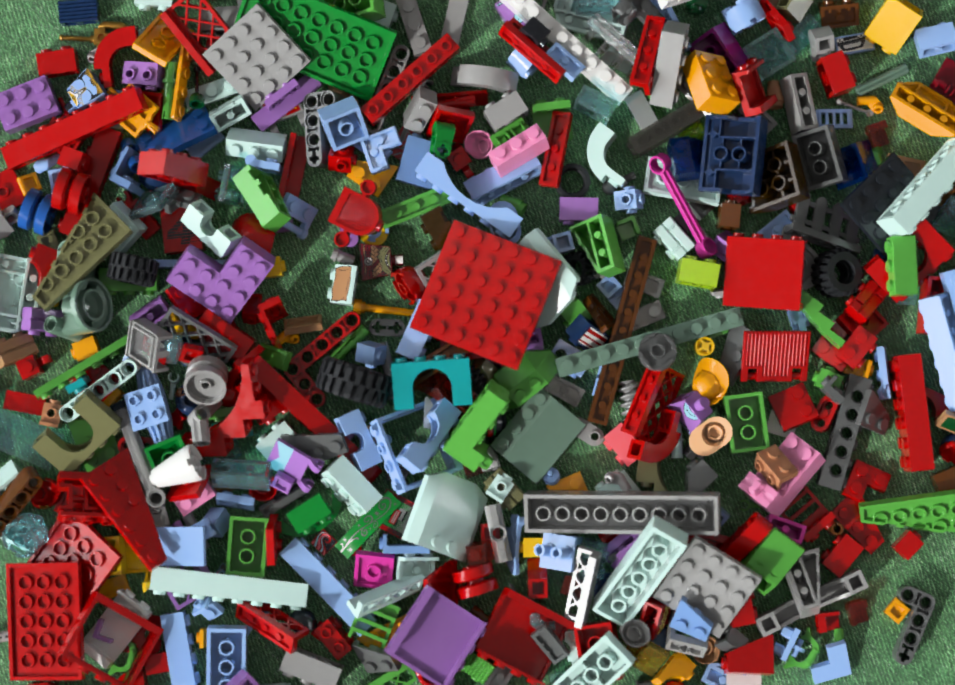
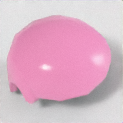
M483 130L471 131L464 140L466 153L475 159L488 158V152L495 148L489 138L491 135Z

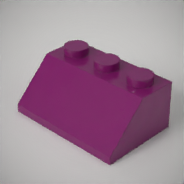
M725 22L712 27L690 44L691 53L694 50L724 56L731 76L738 69L737 66L746 63L745 60L748 59Z

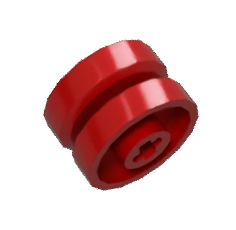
M63 167L55 181L51 207L62 211L67 207L69 213L80 215L88 199L91 175L79 172L75 176L74 170Z
M491 561L472 564L451 573L454 583H467L456 590L459 600L478 596L499 588L495 577L484 579L485 576L494 572Z

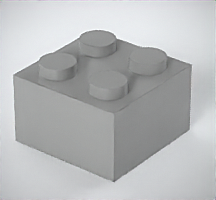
M516 90L504 93L500 101H492L485 106L486 109L484 110L483 117L494 133L522 116L524 118L528 116L529 109Z

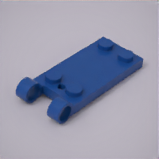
M204 105L203 108L195 109L185 114L181 122L173 120L162 125V132H158L156 135L150 131L139 136V138H125L121 141L120 146L123 150L126 146L132 145L131 148L135 151H148L149 148L162 151V148L174 150L173 153L176 154L218 133ZM138 155L131 156L127 161L132 173H137L138 165H133L139 163Z

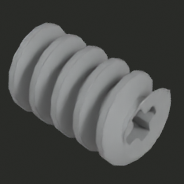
M635 380L618 382V385L622 386V388L618 389L617 392L624 394L619 397V400L625 401L620 407L626 409L621 412V415L627 416L637 392L636 387L639 386L640 382Z

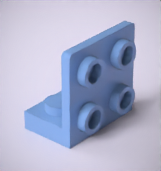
M126 146L121 151L116 166L112 168L109 180L142 198L145 191L140 188V183L132 179L135 173L130 171L127 164L131 156H140V154L131 147Z

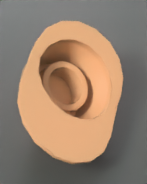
M720 416L707 419L691 432L689 437L691 450L700 456H709L715 453L731 440L733 435L732 426L727 419Z

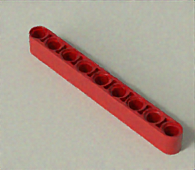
M257 355L254 358L255 364L258 366L257 379L261 386L313 434L339 432L335 425L261 356ZM344 436L349 451L341 455H344L355 467L350 454L356 452L359 448ZM374 465L360 473L372 483L381 474L382 470L377 465Z

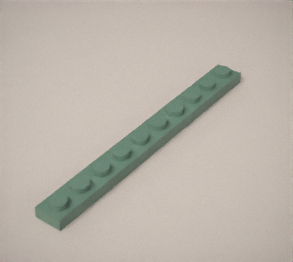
M735 307L554 360L560 378L637 356L641 340L651 333L666 334L674 340L675 344L742 326L744 322L740 308Z

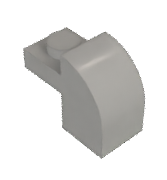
M829 25L808 30L810 54L813 62L818 61L821 57L830 55L831 51H835L834 33Z

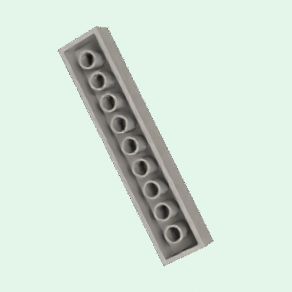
M528 490L523 494L525 533L641 534L654 515L688 533V535H719L721 532L720 492Z

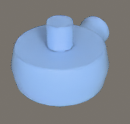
M551 467L542 479L547 485H556L560 480V473L556 468Z

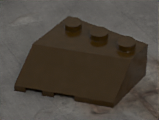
M786 140L765 149L761 197L751 196L752 201L751 207H749V214L777 211L810 198L797 144Z

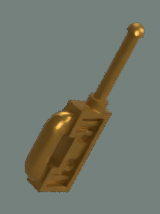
M103 21L98 25V28H94V35H90V37L65 36L62 34L59 36V40L90 41V43H94L98 47L104 37L109 34L106 29H118L127 25L123 22Z

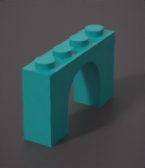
M465 353L453 354L454 357L446 358L445 354L434 355V359H426V356L414 357L415 360L408 361L406 357L395 358V362L391 363L394 409L408 410L415 408L414 380L420 372L426 369H438L448 376L452 385L453 406L473 405L470 356H465Z

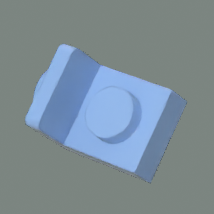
M205 596L204 600L197 599L194 602L191 614L195 617L201 613L208 621H211L222 615L225 608L217 601H212V597Z

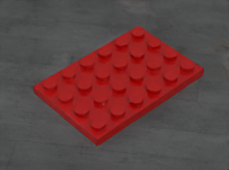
M81 562L7 563L6 589L10 680H84L85 673L77 669L79 665L74 662L70 665L62 661V655L58 654L60 647L83 609ZM82 626L68 652L85 661L84 627Z

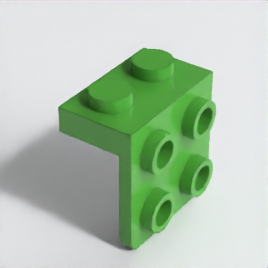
M565 97L555 98L552 102L542 99L536 100L535 104H532L533 125L537 123L547 138L553 111L570 112V99L566 100ZM572 123L568 141L573 139Z

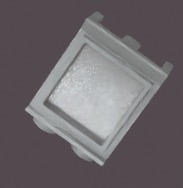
M147 318L129 320L125 356H129L152 371V374L168 371L169 367L158 362V359L168 357L169 351L165 348H159L160 341L173 339V334Z

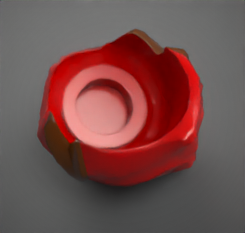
M41 477L43 484L29 502L37 509H48L58 503L63 491H57L58 485L54 479Z

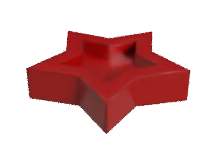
M177 408L174 413H171L173 426L182 430L183 422L187 417Z

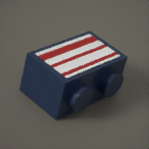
M579 314L565 330L570 336L568 339L575 346L579 345L583 350L605 345L610 339L606 332L601 333L596 323L582 314Z

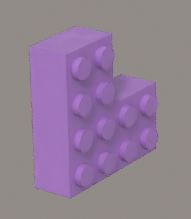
M243 236L223 265L192 244H189L169 271L166 281L231 324L272 269L276 257L245 236Z

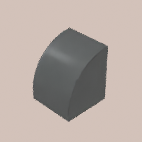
M730 626L725 629L720 638H717L714 646L721 651L729 652L746 645L749 639L736 628Z

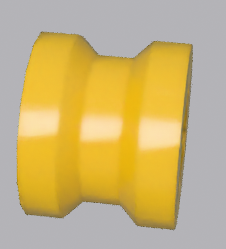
M701 337L694 344L695 352L700 356L710 355L715 348L714 341L709 337Z

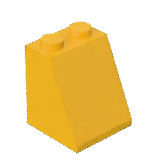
M885 0L864 31L865 39L872 44L877 43L882 46L881 49L885 53L896 55L923 17V10L907 0Z

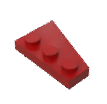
M845 497L831 512L836 516L835 520L843 525V528L869 554H872L884 542V539L876 524L861 523L859 502Z

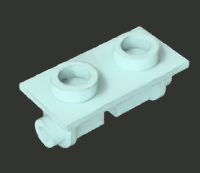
M604 44L602 49L605 52L601 50L598 57L610 66L617 61L618 64L615 69L626 75H631L633 69L631 66L634 65L635 57L629 53H621L618 51L619 48L613 44Z

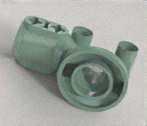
M65 240L62 241L58 246L57 257L61 252L60 249L63 246ZM96 268L84 279L77 282L74 288L62 298V313L64 317L49 316L44 322V330L46 332L78 342L84 334L100 332L108 327L113 315L112 298L106 286L98 279H95Z

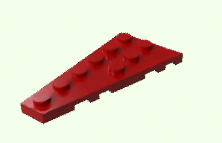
M126 448L81 477L80 482L149 572L166 562L167 557L129 450Z

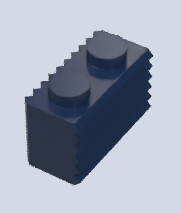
M99 0L58 1L59 22L62 26L101 23Z

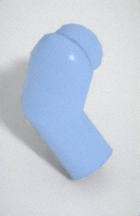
M56 153L49 158L37 160L33 165L35 171L43 173L55 166L60 155Z

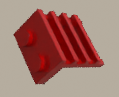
M805 485L803 487L804 490L793 499L781 516L793 521L815 502L819 507L800 523L807 526L803 541L813 542L820 536L819 532L823 528L827 530L834 524L833 520L836 516L831 511H828ZM808 493L811 499L788 518L784 512Z

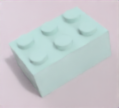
M344 455L336 458L319 475L322 478L320 480L322 484L327 488L330 487L335 492L334 496L340 502L344 501L348 506V511L354 516L360 517L366 514L383 497Z

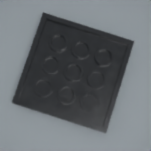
M895 152L891 153L839 204L886 259L887 253L885 252L884 245L886 239L890 236L876 221L915 177ZM938 205L932 206L928 211L929 215L925 219L931 223L944 209Z

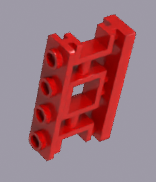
M59 471L57 491H67V505L58 506L57 522H62L63 524L77 522L83 525H92L93 523H101L103 526L113 525L100 507L88 505V491L85 487H83V495H73V486H83L80 478L89 472ZM73 503H83V512H72Z

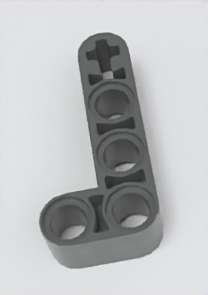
M329 90L308 93L303 99L307 163L311 167L321 169L328 167L330 144L317 110L343 100L344 97L338 92Z
M902 585L897 589V598L911 605V610L906 617L893 648L892 658L901 665H908L913 660L933 612L935 599L930 594L916 588ZM906 589L911 591V596L908 599L903 598V592ZM927 597L929 603L927 606L922 607L921 599ZM916 615H920L921 622L915 625L913 618ZM912 632L914 639L908 643L906 635ZM904 644V645L910 647V649H907V648L903 647L902 645ZM899 653H904L906 657L901 658Z

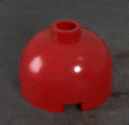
M403 266L391 273V278L394 276L395 279L392 283L403 300L408 299L411 301L408 304L414 305L422 298L426 288L415 271V267Z

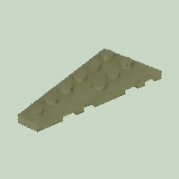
M95 193L91 196L92 200L88 207L84 208L79 222L74 225L60 249L59 256L52 262V268L49 273L42 279L32 296L46 312L56 305L74 288L77 282L84 279L133 233Z

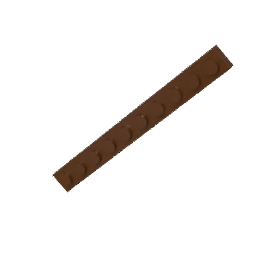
M640 235L637 237L609 343L630 338L632 335L657 240ZM625 359L602 365L587 421L607 426Z

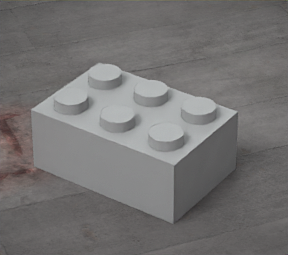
M297 647V651L292 654L286 651L279 670L282 671V675L288 678H293V676L300 678V682L306 685H311L312 683L315 685H337L344 665Z

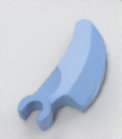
M512 514L510 518L511 526L506 527L512 560L507 561L506 564L512 575H519V546L524 516Z

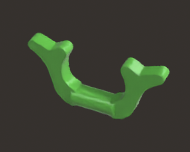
M810 627L806 628V633L801 636V639L812 644L811 652L803 662L796 661L790 655L789 661L783 666L785 669L791 667L808 669L820 653V645L813 638Z
M131 641L127 645L130 652L125 666H118L113 663L107 674L112 676L116 672H127L138 652V647L134 642Z

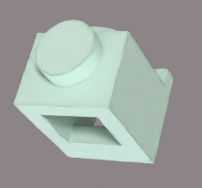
M504 472L502 475L498 473L485 493L502 504L514 486L511 482L513 478ZM499 483L504 484V490L499 491L497 485Z

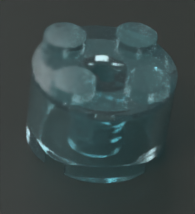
M32 513L20 514L2 532V541L8 551L14 552V555L19 558L30 557L49 539L48 529L43 517Z

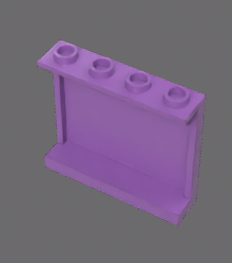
M425 585L384 649V652L435 685H452L455 681L454 675L457 671L460 672L466 663L464 661L468 654L471 655L475 650V642L478 637L482 638L485 634L487 623L452 602L429 585Z

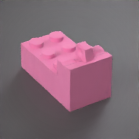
M793 432L786 437L778 448L799 471L796 477L782 483L780 490L776 491L767 483L765 477L760 472L753 474L750 471L738 485L749 499L767 513L780 516L826 461L821 453Z

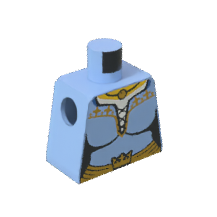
M86 68L67 88V93L72 100L65 104L64 107L71 115L75 110H85L93 102L106 100L105 97L108 96L107 90L101 84L97 75Z

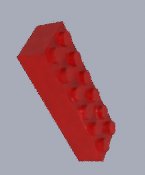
M921 353L890 357L891 361H888L889 372H892L893 380L890 381L892 392L894 391L895 393L893 408L894 411L897 410L895 426L899 430L900 435L897 438V444L902 452V456L899 459L900 466L904 468V471L908 472L935 469Z

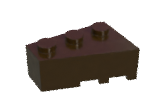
M440 205L420 217L423 223L420 227L425 235L429 233L432 238L430 244L434 251L442 250L452 226Z

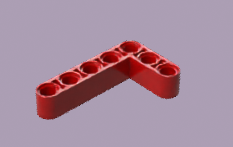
M356 312L346 313L290 360L289 366L296 364L298 367L296 374L291 375L288 369L284 371L285 375L299 392L316 408L324 406L327 397L321 389L316 387L315 381L306 370L359 328L361 317ZM351 315L356 316L358 319L354 326H350L347 323V319ZM339 327L343 330V334L341 337L335 338L332 332L335 328ZM320 340L327 341L328 347L325 350L318 348ZM306 352L312 353L313 359L311 362L306 363L303 360V355ZM303 379L310 381V387L306 390H303L300 386ZM319 393L322 395L323 400L320 404L316 405L313 403L312 398L315 394Z

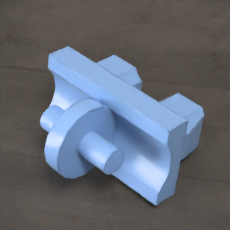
M788 626L780 630L779 635L787 638L785 645L776 641L774 643V653L779 656V659L786 662L792 648L794 650L791 656L795 658L799 651L805 653L806 650L801 648L804 640L799 638L795 645L801 630Z

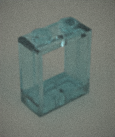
M584 84L575 100L573 109L607 126L618 101Z

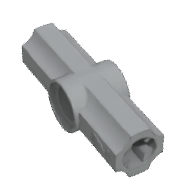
M501 504L484 506L496 563L511 561L512 555ZM495 528H501L504 531L502 538L497 539L493 536L492 532Z

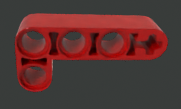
M755 512L718 549L740 562L768 535L773 524L760 513Z

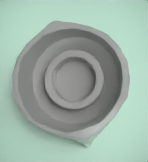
M631 619L619 629L622 640L630 647L639 648L648 645L650 642L649 627L641 620Z

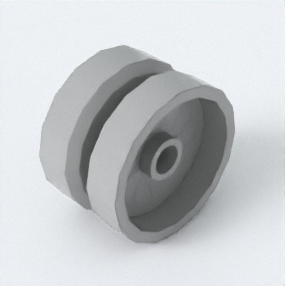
M201 355L192 359L187 366L183 385L184 393L188 399L203 406L220 402L225 396L229 377L228 368L225 363L211 355Z

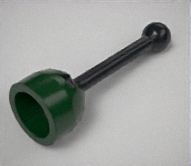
M195 66L193 68L195 73V93H192L189 98V106L194 109H200L204 107L205 99L202 94H199V73L201 68Z

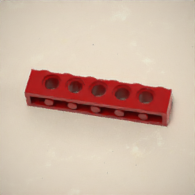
M446 33L360 108L363 116L374 127L412 94L419 85L421 86L459 53L460 47Z

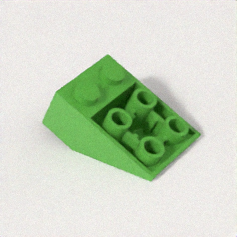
M775 527L740 563L762 576V580L755 590L765 596L780 583L805 549Z

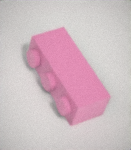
M536 123L488 152L491 164L502 178L550 149L546 135Z

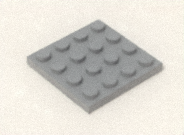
M259 3L254 5L202 54L255 111L264 104L265 97L272 91L277 92L283 87V83H287L312 60Z
M695 535L654 592L653 597L676 611L682 595L685 596L690 606L693 608L697 607L703 616L713 623L710 633L720 638L760 583L762 576Z

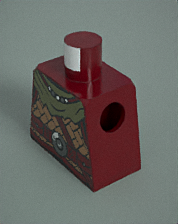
M359 244L363 282L390 276L393 272L392 266H404L403 254L392 255L391 247Z

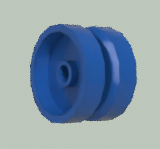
M31 188L21 205L17 220L18 227L25 230L33 228L36 234L46 236L51 230L58 213V209L51 207L52 194L49 193L44 196L43 191Z

